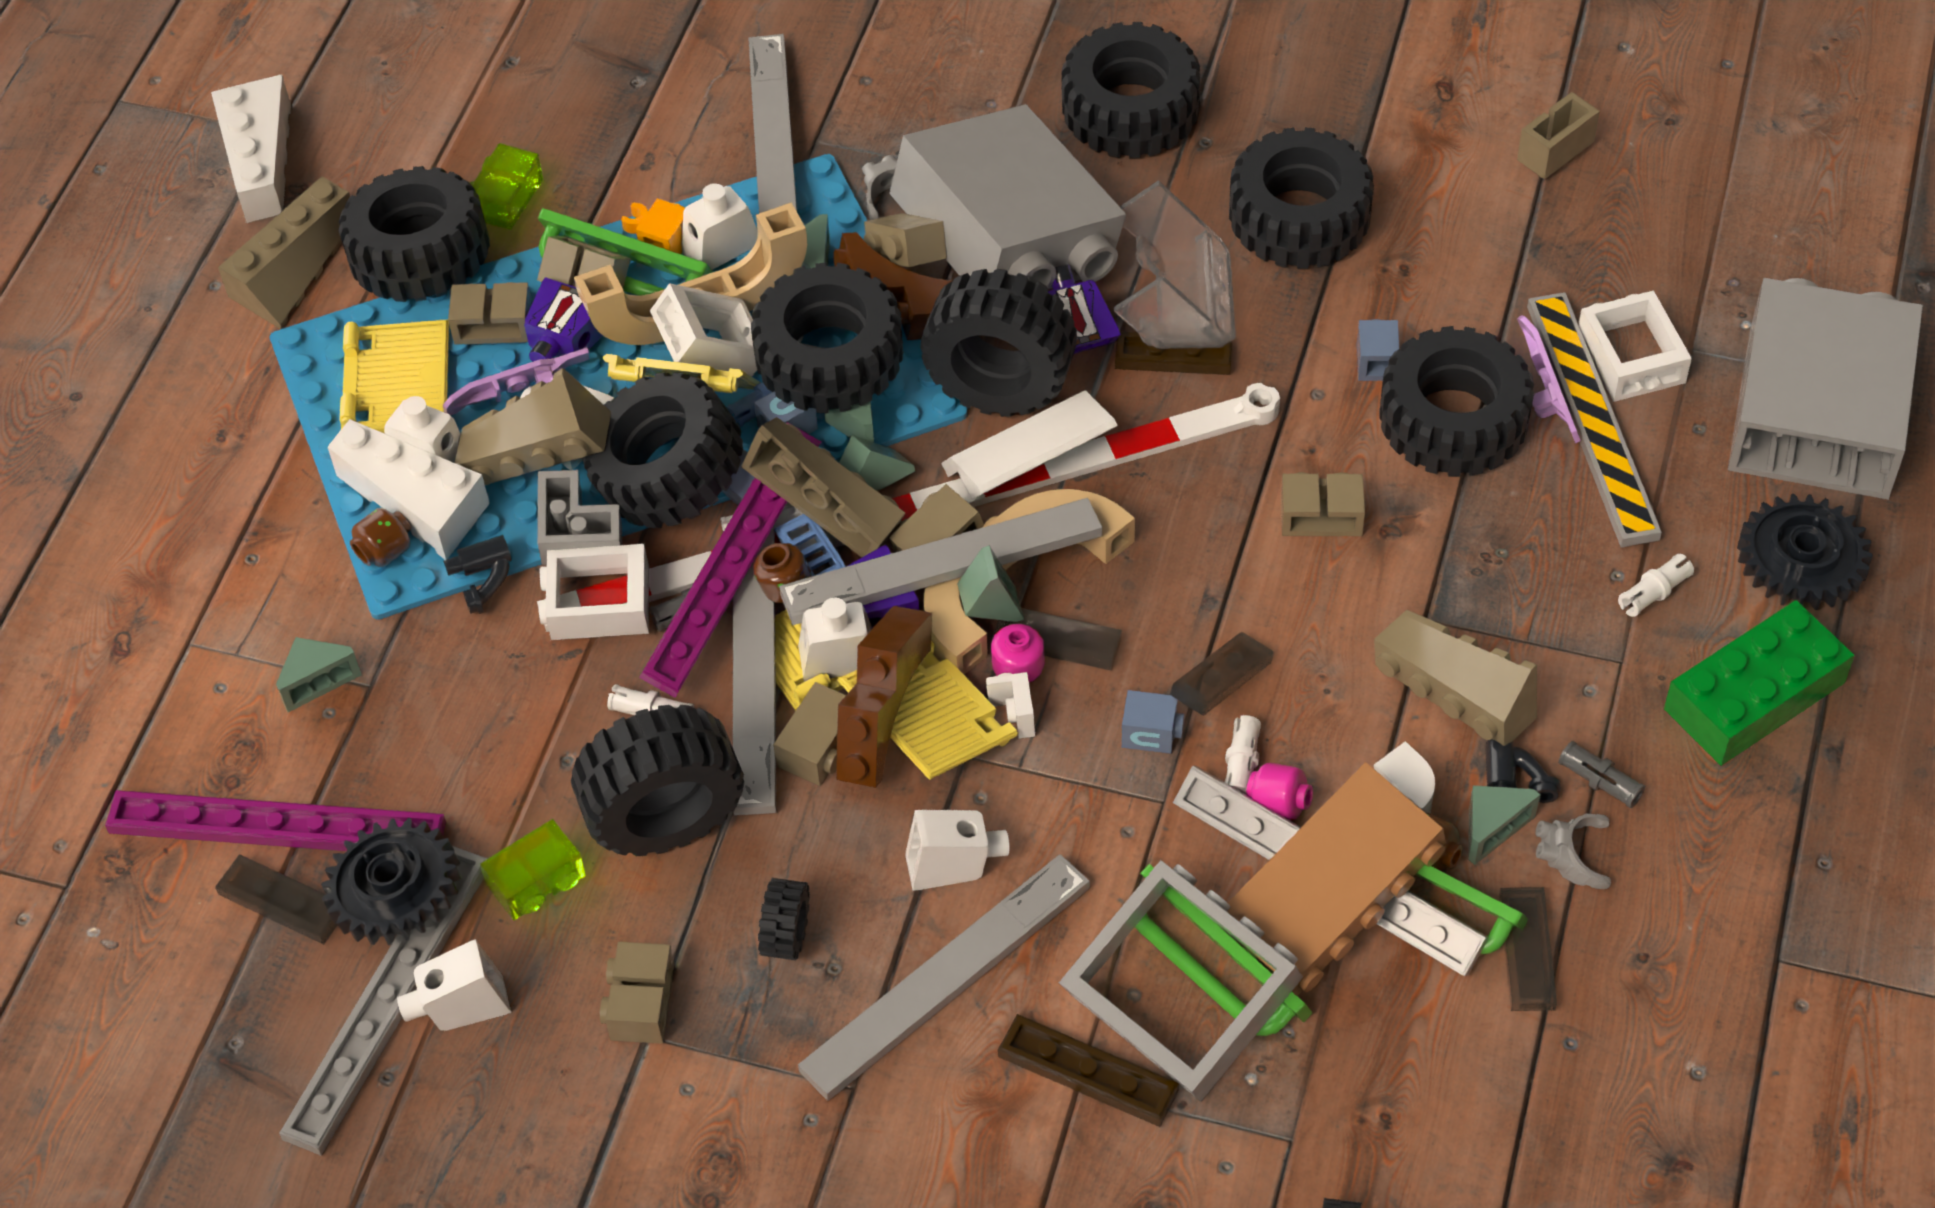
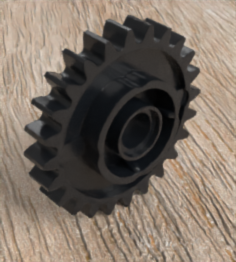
M1791 494L1789 502L1785 503L1777 496L1775 497L1773 507L1765 502L1761 503L1759 513L1751 511L1748 522L1743 523L1737 549L1740 550L1738 562L1745 564L1744 576H1755L1752 585L1754 588L1767 587L1766 598L1774 594L1780 595V605H1785L1788 600L1792 599L1794 601L1797 600L1802 606L1804 602H1810L1814 610H1818L1821 601H1825L1832 608L1835 606L1837 597L1848 601L1851 591L1858 592L1862 581L1867 579L1873 554L1869 552L1871 540L1863 539L1866 528L1854 527L1855 515L1843 517L1842 511L1844 506L1840 505L1835 509H1830L1827 498L1822 500L1820 504H1816L1811 494H1808L1804 502L1799 501L1795 494Z
M392 818L385 829H382L376 822L373 825V832L371 834H366L364 831L359 830V840L356 843L345 840L343 843L347 851L344 854L334 853L332 855L337 865L327 867L324 870L330 880L321 883L326 893L322 900L334 924H338L344 935L351 932L357 942L366 936L370 944L375 945L379 938L384 936L388 945H392L397 934H401L408 941L412 929L416 928L422 933L426 932L424 924L426 920L439 922L440 919L436 911L438 909H450L451 905L447 896L456 895L459 892L454 882L461 879V874L457 869L460 862L449 839H444L440 829L436 828L431 831L425 821L416 827L412 819L408 818L399 827L395 819Z

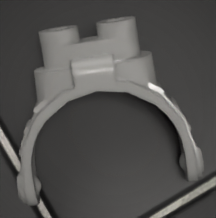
M893 155L885 156L877 164L868 162L862 168L865 175L864 182L868 188L866 198L870 220L879 218L873 206L874 200L880 193L891 188L897 160Z
M1585 814L1571 819L1568 823L1555 820L1553 823L1539 821L1535 831L1536 836L1541 838V842L1536 849L1537 858L1548 861L1550 867L1558 869L1563 878L1574 884L1588 885L1596 889H1607L1610 887L1611 879L1585 866L1575 852L1572 842L1574 829L1585 826L1595 828L1608 827L1609 819L1607 816Z

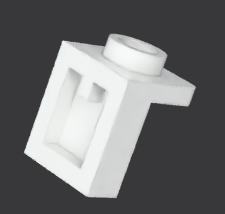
M1027 672L1018 674L1002 673L998 676L988 677L986 685L990 703L993 706L1006 705L1008 723L1017 724L1018 738L1035 737L1034 715Z

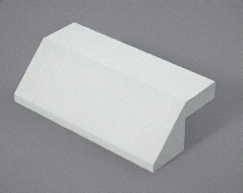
M1085 390L948 458L941 464L948 477L959 473L971 499H974L1108 432L1118 425L1115 419Z

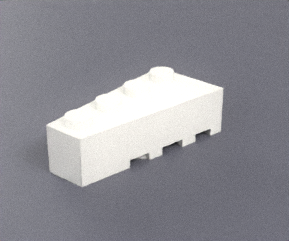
M282 74L211 92L236 191L247 223L276 216L283 211L285 191L284 167L287 164L286 140L289 138L288 114L291 112V103Z
M349 419L328 446L337 477L370 502H376L391 513L399 511L409 522L412 535L424 543L426 541L433 546L436 553L445 560L450 557L490 504L482 474Z

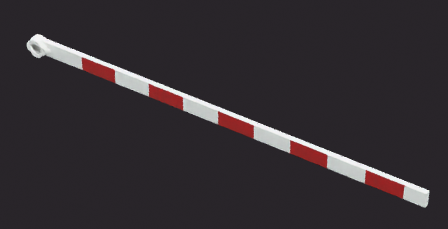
M1255 383L1247 386L1246 393L1241 397L1090 440L974 499H971L961 478L891 499L905 512L901 521L909 519L922 507L924 500L930 494L938 492L945 484L973 507L1252 425L1269 424L1278 417L1280 407L1279 392L1274 387ZM1260 401L1262 405L1267 406L1257 407L1254 405V402ZM804 525L788 535L792 540L810 530L807 525ZM821 527L834 548L845 545ZM775 533V543H781ZM812 538L797 547L801 551L817 542L815 538ZM712 551L650 568L649 602L678 594L687 588H691ZM628 575L560 594V608L627 604ZM544 624L545 630L548 632V626Z

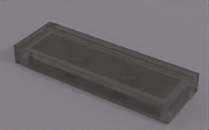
M1021 608L1024 616L1023 620L1017 622L998 620L993 638L1001 628L1010 624L1028 625L1037 630L1043 638L1045 656L1110 671L1112 670L1122 639V630L1024 608Z
M1240 632L1174 682L1170 695L1204 716L1271 664L1275 652L1247 634Z
M240 854L215 886L218 895L323 945L338 926V924H334L327 912L328 909L322 900V897L326 894Z
M1544 887L1500 888L1499 901L1523 913L1528 918L1524 929L1521 930L1513 926L1504 942L1511 1011H1555L1557 997Z

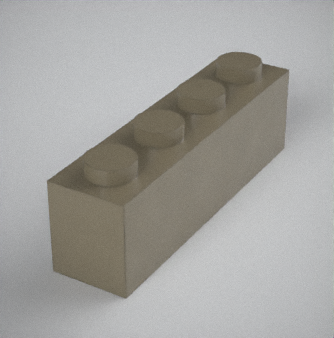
M323 176L320 177L218 267L228 297L277 328L283 329L289 321L288 313L293 306L298 307L305 298L304 291L312 279L317 280L324 271L323 264L328 256L335 255L342 245L339 233V219L342 210L345 209L346 202L350 198L349 192Z
M562 368L554 373L553 380L547 384L540 381L531 387L530 394L523 398L515 396L506 402V407L501 411L493 409L462 427L455 463L482 474L484 484L489 485L490 483L599 453L605 449L611 411Z
M778 417L760 427L741 466L861 557L883 546L905 515V512L898 507L893 499L878 493L866 483L861 475L846 469L834 459L830 452L815 446L803 437L802 433L795 426L786 424Z
M1409 610L1401 614L1374 639L1375 665L1384 675L1396 678L1408 686L1415 695L1420 698H1427L1441 707L1449 717L1459 719L1473 728L1485 740L1494 739L1505 746L1537 719V664L1524 660L1519 665L1510 661L1511 658L1508 652L1499 648H1495L1491 652L1479 648L1477 639L1463 634L1459 639L1453 637L1447 626Z

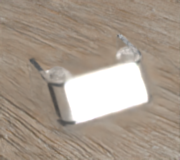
M1158 180L1119 206L1126 213L1123 227L1136 238V259L1145 270H1151L1156 275V280L1116 305L1114 312L1136 330L1141 339L1149 346L1153 345L1158 349L1221 348L1236 337L1230 253L1223 240Z

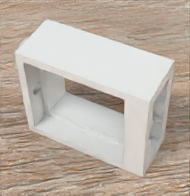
M669 283L650 312L673 361L711 366L716 370L729 371V368L740 369L753 376L757 371L751 334V322L753 319L743 299ZM703 328L719 331L722 339L707 337Z
M1654 290L1641 294H1631L1625 298L1606 303H1596L1581 310L1580 330L1596 370L1613 402L1686 383L1692 358ZM1645 321L1663 353L1621 363L1604 331Z
M644 544L547 550V567H540L541 590L546 591V600L539 601V618L541 625L547 624L551 640L649 634V565ZM628 573L627 604L560 608V578Z

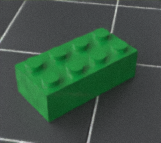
M1795 600L1672 680L1664 710L1722 766L1845 684L1855 655Z

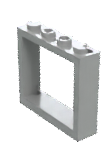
M1160 860L1059 981V984L1077 1001L1201 1102L1301 981L1303 976L1294 965L1298 958L1280 943H1277L1272 948L1261 939L1264 932L1250 919L1243 916L1238 921L1227 912L1231 906L1218 894L1210 890L1205 895L1194 886L1197 879L1185 868L1177 864L1172 869ZM1169 886L1275 969L1274 973L1194 1070L1088 984Z

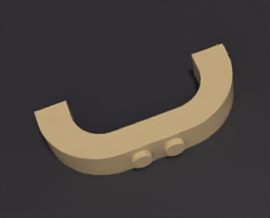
M792 202L756 214L757 241L752 250L742 260L730 267L678 285L743 299L748 311L754 310L755 305L760 301V296L769 286L774 288V282L784 274L787 276L793 275V270L801 267L807 250L806 228ZM611 264L574 277L578 295L590 320L603 336L612 341L628 345H647L664 341L650 312L664 290L641 296L626 294Z
M1074 489L1050 490L1026 497L1009 507L999 516L991 517L983 526L987 527L1088 498L1102 526V536L1077 544L1084 546L1102 562L1107 564L1135 542V518L1130 513L1106 497ZM1017 561L1004 564L1002 566L1006 570ZM959 577L926 587L924 611L932 613L931 641L935 644L934 656L939 661L948 659L963 674H966L988 657L987 633L968 616H965L957 585L961 579Z

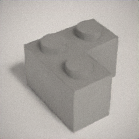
M578 470L538 471L537 543L542 565H547V550L622 545V522L619 504L582 506V489Z

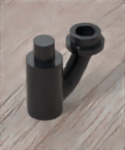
M503 535L458 549V556L443 561L448 576L462 571L465 576H469L491 568L490 575L478 590L475 584L469 586L470 589L463 591L470 614L475 612L479 614L484 613L482 605L492 597L507 577L512 559Z
M1494 739L1486 742L1487 786L1517 788L1516 766H1518L1532 778L1529 782V789H1534L1540 794V803H1550L1558 798V793L1561 791V782L1557 778L1549 776L1541 764L1529 752L1516 747L1514 741L1505 746Z

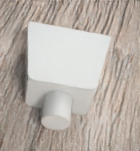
M720 184L707 185L702 192L703 198L688 205L683 211L682 253L687 257L707 263L711 270L751 250L758 237V230L748 206L731 187H723Z
M412 396L403 400L386 422L384 427L385 434L455 463L461 434L454 418L447 413L427 406L426 401L422 397Z
M829 598L824 601L822 607L808 609L803 612L798 648L804 682L821 673H826L829 678L845 676L857 670L858 644L873 629L862 603H845L840 598Z
M915 810L905 853L912 890H923L981 878L987 857L1008 856L1009 838L1006 830L986 832L983 816L976 810Z
M476 939L417 966L414 970L417 990L397 998L399 1010L406 1022L428 1014L436 1026L443 1031L511 1013L503 975Z

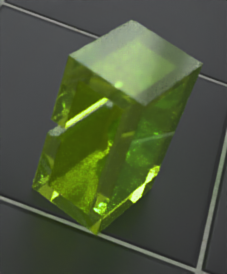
M499 143L491 156L486 157L482 171H480L474 181L470 182L479 195L486 223L512 230L544 179L539 154Z
M553 819L480 863L487 887L513 921L524 914H530L539 909L543 902L546 901L545 896L549 893H552L554 896L560 891H567L573 888L581 878L586 876L579 851Z

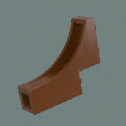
M857 232L842 233L840 247L834 250V266H837V263L848 264L851 270L856 271L857 268H861L871 274V279L877 277L887 285V290L891 291L897 300L901 315V325L903 326L906 339L921 340L936 298L939 296L942 288L952 281L924 276L894 264L873 250Z
M893 606L858 644L857 683L838 704L836 780L874 788L882 781L889 740L901 701L916 669L931 651V612Z

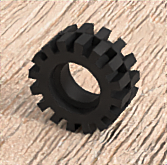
M771 878V882L769 881L767 891L764 894V904L761 907L762 917L759 920L760 931L758 933V941L760 942L758 950L761 956L794 961L799 958V952H801L803 947L802 941H804L806 935L805 927L808 924L807 914L810 908V904H808L810 899L808 883L779 878Z

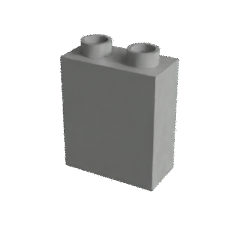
M1027 104L903 135L890 189V195L906 214L943 221L946 260L959 276L965 273L971 276L973 271L987 269L988 272H994L995 269L1007 270V274L1017 276L1018 273L1027 275L1029 276V281L1035 284L1039 281L1050 289L1056 278L1055 267L1068 264L1070 265L1074 281L1094 280L1095 282L1112 270L1118 258L1116 246L1126 213Z
M1763 278L1750 327L1728 471L1889 500L1906 447L1923 305L1898 301L1895 297L1883 292L1857 294L1821 288L1806 279L1792 278L1780 281Z

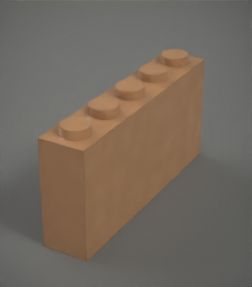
M1365 762L1228 902L1231 907L1227 912L1238 921L1243 916L1247 917L1264 932V935L1261 937L1263 941L1272 948L1277 943H1280L1298 958L1294 965L1303 978L1292 992L1296 996L1303 990L1307 993L1320 982L1324 975L1322 970L1333 959L1339 961L1351 950L1354 945V940L1352 939L1364 927L1370 929L1381 919L1385 912L1383 907L1394 896L1400 898L1412 887L1415 881L1413 876L1424 865L1430 867L1442 856L1445 851L1444 844L1446 843L1444 830ZM1224 930L1272 974L1274 973V968Z

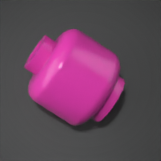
M1010 624L1001 628L994 635L991 643L992 668L995 674L998 676L1002 673L1018 674L1027 672L1029 683L1034 681L1042 673L1045 665L1044 641L1039 632L1031 626L1024 624Z
M1266 763L1258 771H1253L1250 775L1246 795L1286 819L1294 821L1299 817L1302 810L1309 809L1313 798V787L1307 784V778L1302 769Z

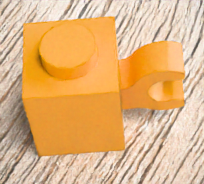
M658 198L649 211L640 203H632L630 205L632 216L636 218L631 219L626 216L621 218L624 231L637 234L639 241L678 254L682 253L683 211L685 207Z

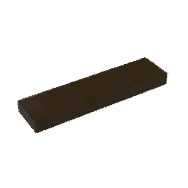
M1019 1014L1016 1015L998 1048V1057L1158 1127L1161 1126L1179 1091V1083Z

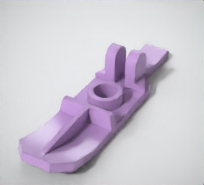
M1521 315L1517 318L1518 323L1524 332L1530 356L1537 373L1541 376L1545 386V390L1534 394L1532 405L1535 412L1540 418L1557 414L1568 424L1575 443L1580 442V437L1539 332L1525 316Z
M587 348L557 358L537 360L470 382L446 400L443 404V411L453 415L468 405L495 398L497 402H500L501 392H518L528 387L534 381L536 384L540 381L547 384L553 380L554 373L562 368L565 369L568 366L589 360V351Z

